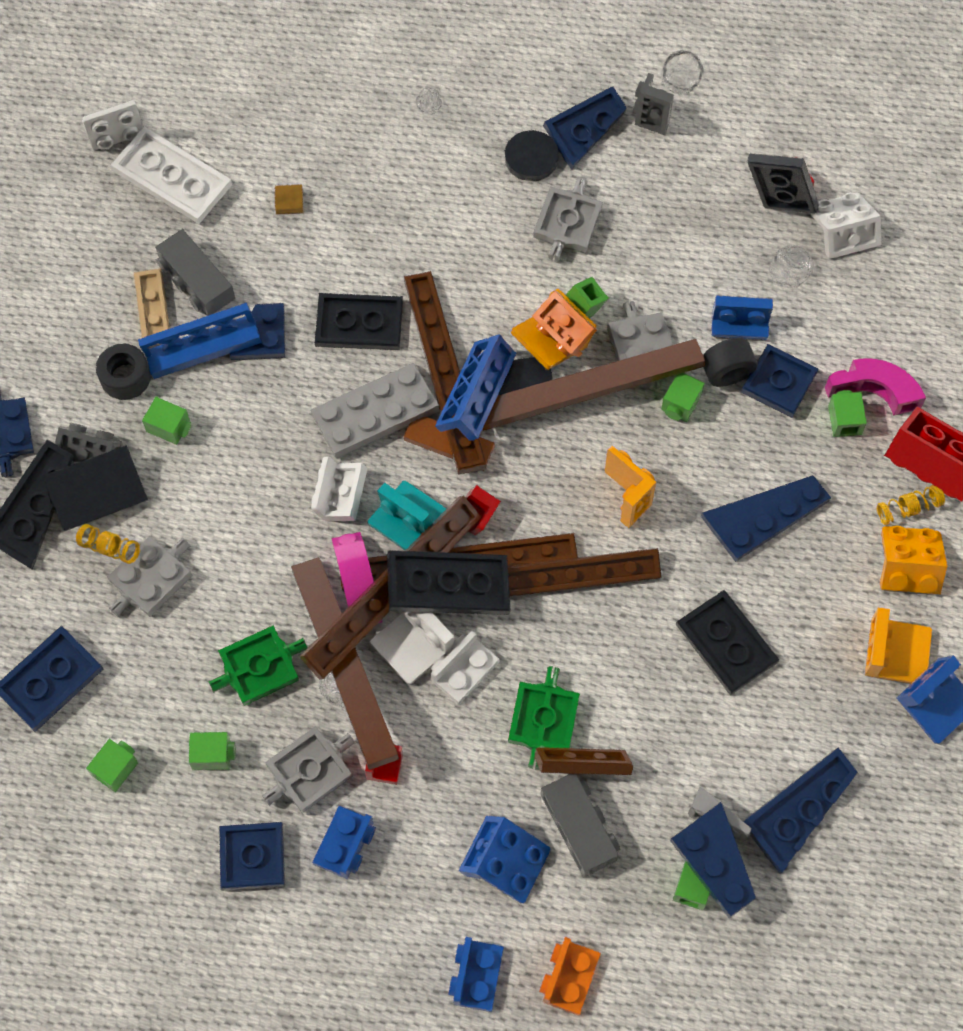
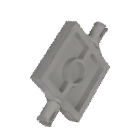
M577 177L573 190H561L550 186L533 232V238L553 244L548 258L552 261L554 255L555 261L560 260L563 248H571L584 253L588 249L602 210L603 201L589 198L584 194L586 184L588 183L585 178H583L581 183L582 177Z
M627 301L623 304L627 318L608 322L607 331L617 361L673 345L662 312L638 315L634 301H630V303ZM659 380L648 383L650 390L661 387Z
M149 536L140 545V553L135 562L131 564L122 562L107 576L108 580L121 594V597L109 607L111 612L119 617L129 605L140 608L151 617L193 576L191 571L179 560V557L191 545L184 538H181L171 549H168ZM135 550L126 558V560H130L133 557Z
M316 726L265 762L266 766L275 776L277 785L262 795V797L271 806L272 803L285 795L295 803L303 814L353 777L350 770L344 764L341 753L355 744L354 739L347 733L333 744L322 735Z

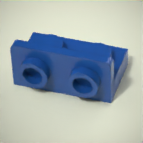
M715 296L712 309L711 335L723 338L767 340L769 336V320L773 310V299Z
M338 806L312 862L313 865L345 879H348L351 872L356 874L363 859V856L359 855L364 843L370 844L376 827L372 826L374 823L372 816L368 814L363 816Z
M467 936L465 937L464 945L458 944L455 963L460 964L458 977L452 976L448 994L449 996H454L453 1003L455 1006L492 1013L504 946L473 941L472 937Z

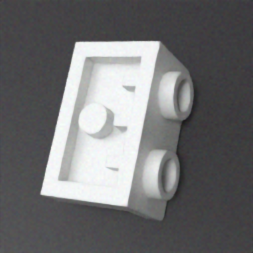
M473 631L467 636L461 635L452 645L453 651L446 658L441 656L431 667L432 682L458 705L499 663V658L477 640V634Z

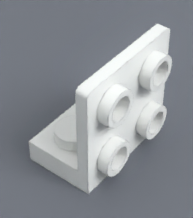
M134 100L82 118L93 151L99 149L106 150L114 144L132 141L143 128Z
M846 193L839 198L818 201L819 208L817 213H810L824 229L825 254L829 259L881 246V216L859 193Z
M403 612L372 638L370 643L408 685H411L427 672L441 656H445L452 650L454 635L432 612Z

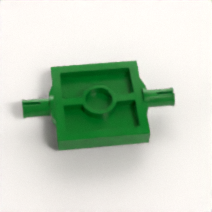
M274 625L218 650L224 663L225 674L208 682L213 693L231 685L238 693L243 706H246L299 681L293 667L292 656L308 648L304 638L286 645L279 638Z
M553 666L547 667L545 683H519L508 743L525 746L531 750L528 767L531 769L534 767L536 748H570L580 693L567 691L557 686L560 669L555 667L553 678H551ZM536 762L535 769L539 770V767Z

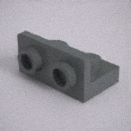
M648 73L645 81L639 82L635 92V97H638L632 111L633 114H636L635 125L665 135L669 127L674 94L652 87L654 74Z
M70 423L69 427H59L55 441L56 445L74 456L71 465L115 450L116 447H121L122 443L120 440L113 439V433L97 430L96 434L86 432V426Z

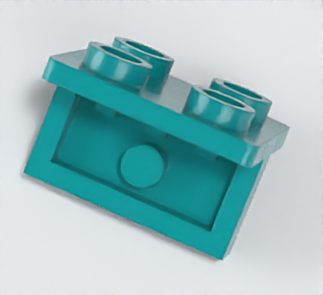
M402 481L396 489L384 483L377 490L381 502L380 507L368 519V524L400 548L406 550L447 508L407 481Z

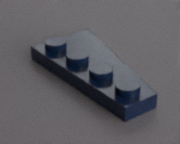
M814 475L702 512L700 517L733 560L737 562L828 503L831 497Z
M839 747L743 820L751 828L749 835L779 874L784 872L789 865L788 863L799 852L806 839L815 827L820 824L824 815L835 804L858 773Z

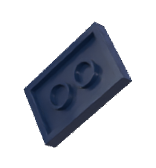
M61 625L0 680V697L36 732L101 673L104 668Z

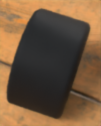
M731 338L709 348L703 354L705 359L704 371L710 384L716 387L729 386L745 380L756 371L758 366L750 343L744 338Z
M127 343L115 344L105 349L96 362V374L101 386L112 398L130 400L140 396L147 389L151 381L148 362L144 353L136 346ZM131 365L134 367V371L125 378L113 377L114 370L119 366Z

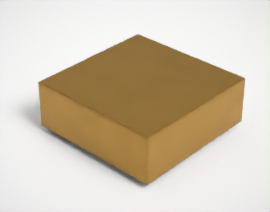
M302 184L275 186L276 215L303 213Z

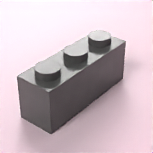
M183 228L155 247L158 254L156 259L158 266L165 274L167 272L172 274L174 277L172 279L173 283L181 293L186 291L189 294V301L197 312L202 310L207 316L212 315L235 299L232 285Z
M568 774L541 788L540 795L583 878L617 862L619 856L617 852L620 851V846L613 833L607 834L603 823L606 822L599 806L593 807L588 796L591 795V792L584 778L578 779L576 774Z

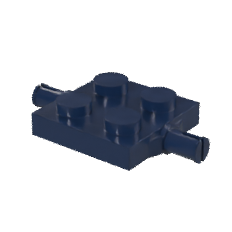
M0 392L1 476L7 477V466V472L10 477L14 474L11 460L20 455L34 453L25 397L2 400Z

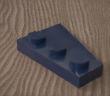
M611 86L544 121L543 127L554 140L560 154L572 170L626 112L627 107L615 88Z
M722 802L671 838L670 842L729 919L756 899Z

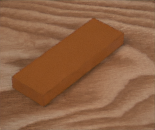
M424 416L409 424L404 435V441L453 459L446 431L440 432L435 427L436 420ZM479 437L487 464L494 450L495 442Z

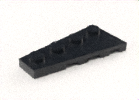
M48 439L0 508V550L32 570L55 510L42 476L71 466L74 458L71 453Z

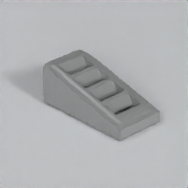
M700 787L688 812L689 817L697 820L720 802ZM723 805L734 838L742 842L745 841L751 828Z

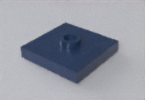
M767 344L757 361L756 371L749 375L742 387L741 393L793 418L819 369Z
M283 822L219 826L221 891L285 887Z

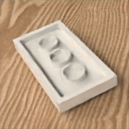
M146 127L142 128L111 164L113 172L198 224L202 222L232 186L230 178Z

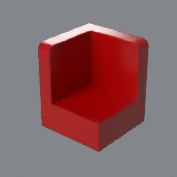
M478 485L473 487L466 495L467 500L482 517L468 531L475 536L484 530L501 502Z
M394 745L399 760L370 770L366 764L365 773L367 780L397 785L403 759L402 746Z

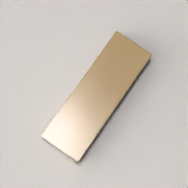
M162 269L134 272L142 338L170 329ZM156 344V345L150 346L149 348H153V347L159 346V345H161V344Z

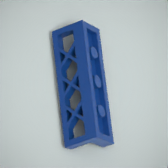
M247 303L138 339L139 346L147 358L150 373L154 379L262 343L255 318ZM244 314H245V317H242V318H239V319H236V320L233 319V318H235V317H238V316H241V315H244ZM215 325V327H212V328H209V329L206 328V327ZM185 334L188 335V336H186V337L179 338V336H182V335H185ZM156 344H161V345H159V346H156V347H153V348H149L150 346H153V345H156Z
M500 334L474 342L435 425L440 432L458 428L469 441L479 438L517 354Z

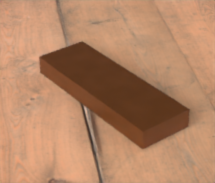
M538 747L535 751L534 758L541 773L632 775L633 764L625 750Z

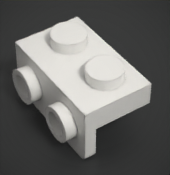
M323 457L321 468L318 471V481L315 494L312 497L311 509L324 521H356L368 468L363 463H336L331 457Z

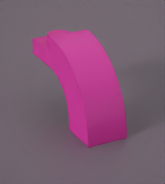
M872 358L854 359L848 372L846 370L834 372L828 377L825 385L828 398L832 397V394L844 390L852 392L868 391L877 394L887 402L893 416L912 412L917 406L922 408L926 399L922 388L909 373L890 362Z
M361 532L331 538L348 607L374 582Z

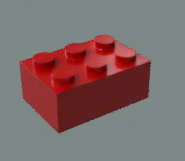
M917 406L898 430L884 456L889 458L894 465L916 474L921 481L933 484L947 496L962 502L963 433Z

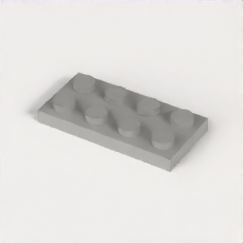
M412 363L311 409V414L335 459H338L409 426L411 422L417 419L431 416L439 412L440 409L417 367Z

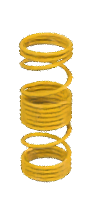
M931 485L924 489L923 494L919 491H914L913 493L910 492L900 496L898 501L890 499L888 506L884 502L878 503L876 507L877 514L884 525L889 524L890 521L894 522L890 511V502L895 501L899 505L904 519L906 516L912 517L921 512L920 502L915 493H919L923 497L925 508L929 511L930 507L925 498L926 489H929V496L933 505L937 508L945 504L944 492L938 487ZM882 509H883L884 514H885L884 520H883L882 517H881V514H882V516H883Z
M89 524L82 525L76 534L77 545L83 548H90L94 552L114 559L120 558L121 561L127 564L135 562L140 553V546L137 541H129L128 538H124L121 541L119 535L108 531L100 534L99 528H94ZM87 528H90L88 541L83 544V533ZM96 529H97V530H98V536H97L96 541L93 543V541H94V539H95V536H96ZM124 540H127L128 542L124 545L122 555L120 556L121 544ZM96 543V549H93L92 546ZM134 543V555L130 560H126V552L129 546Z

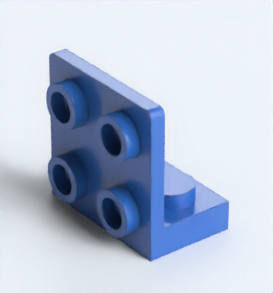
M954 655L937 659L896 697L935 744L941 743L963 722V684L954 673L961 666V663Z
M486 816L458 871L469 878L483 879L515 901L525 903L551 848L505 817Z

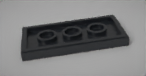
M389 550L387 553L389 611L509 615L511 612L507 555Z

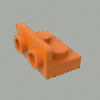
M555 290L532 315L538 322L536 325L537 329L548 338L551 335L558 342L555 346L567 357L570 354L580 357L583 354L580 349L597 331L586 318Z
M568 937L564 938L563 944L556 943L550 959L551 962L556 963L552 975L545 974L539 991L545 994L543 1003L580 1016L601 953L575 944Z

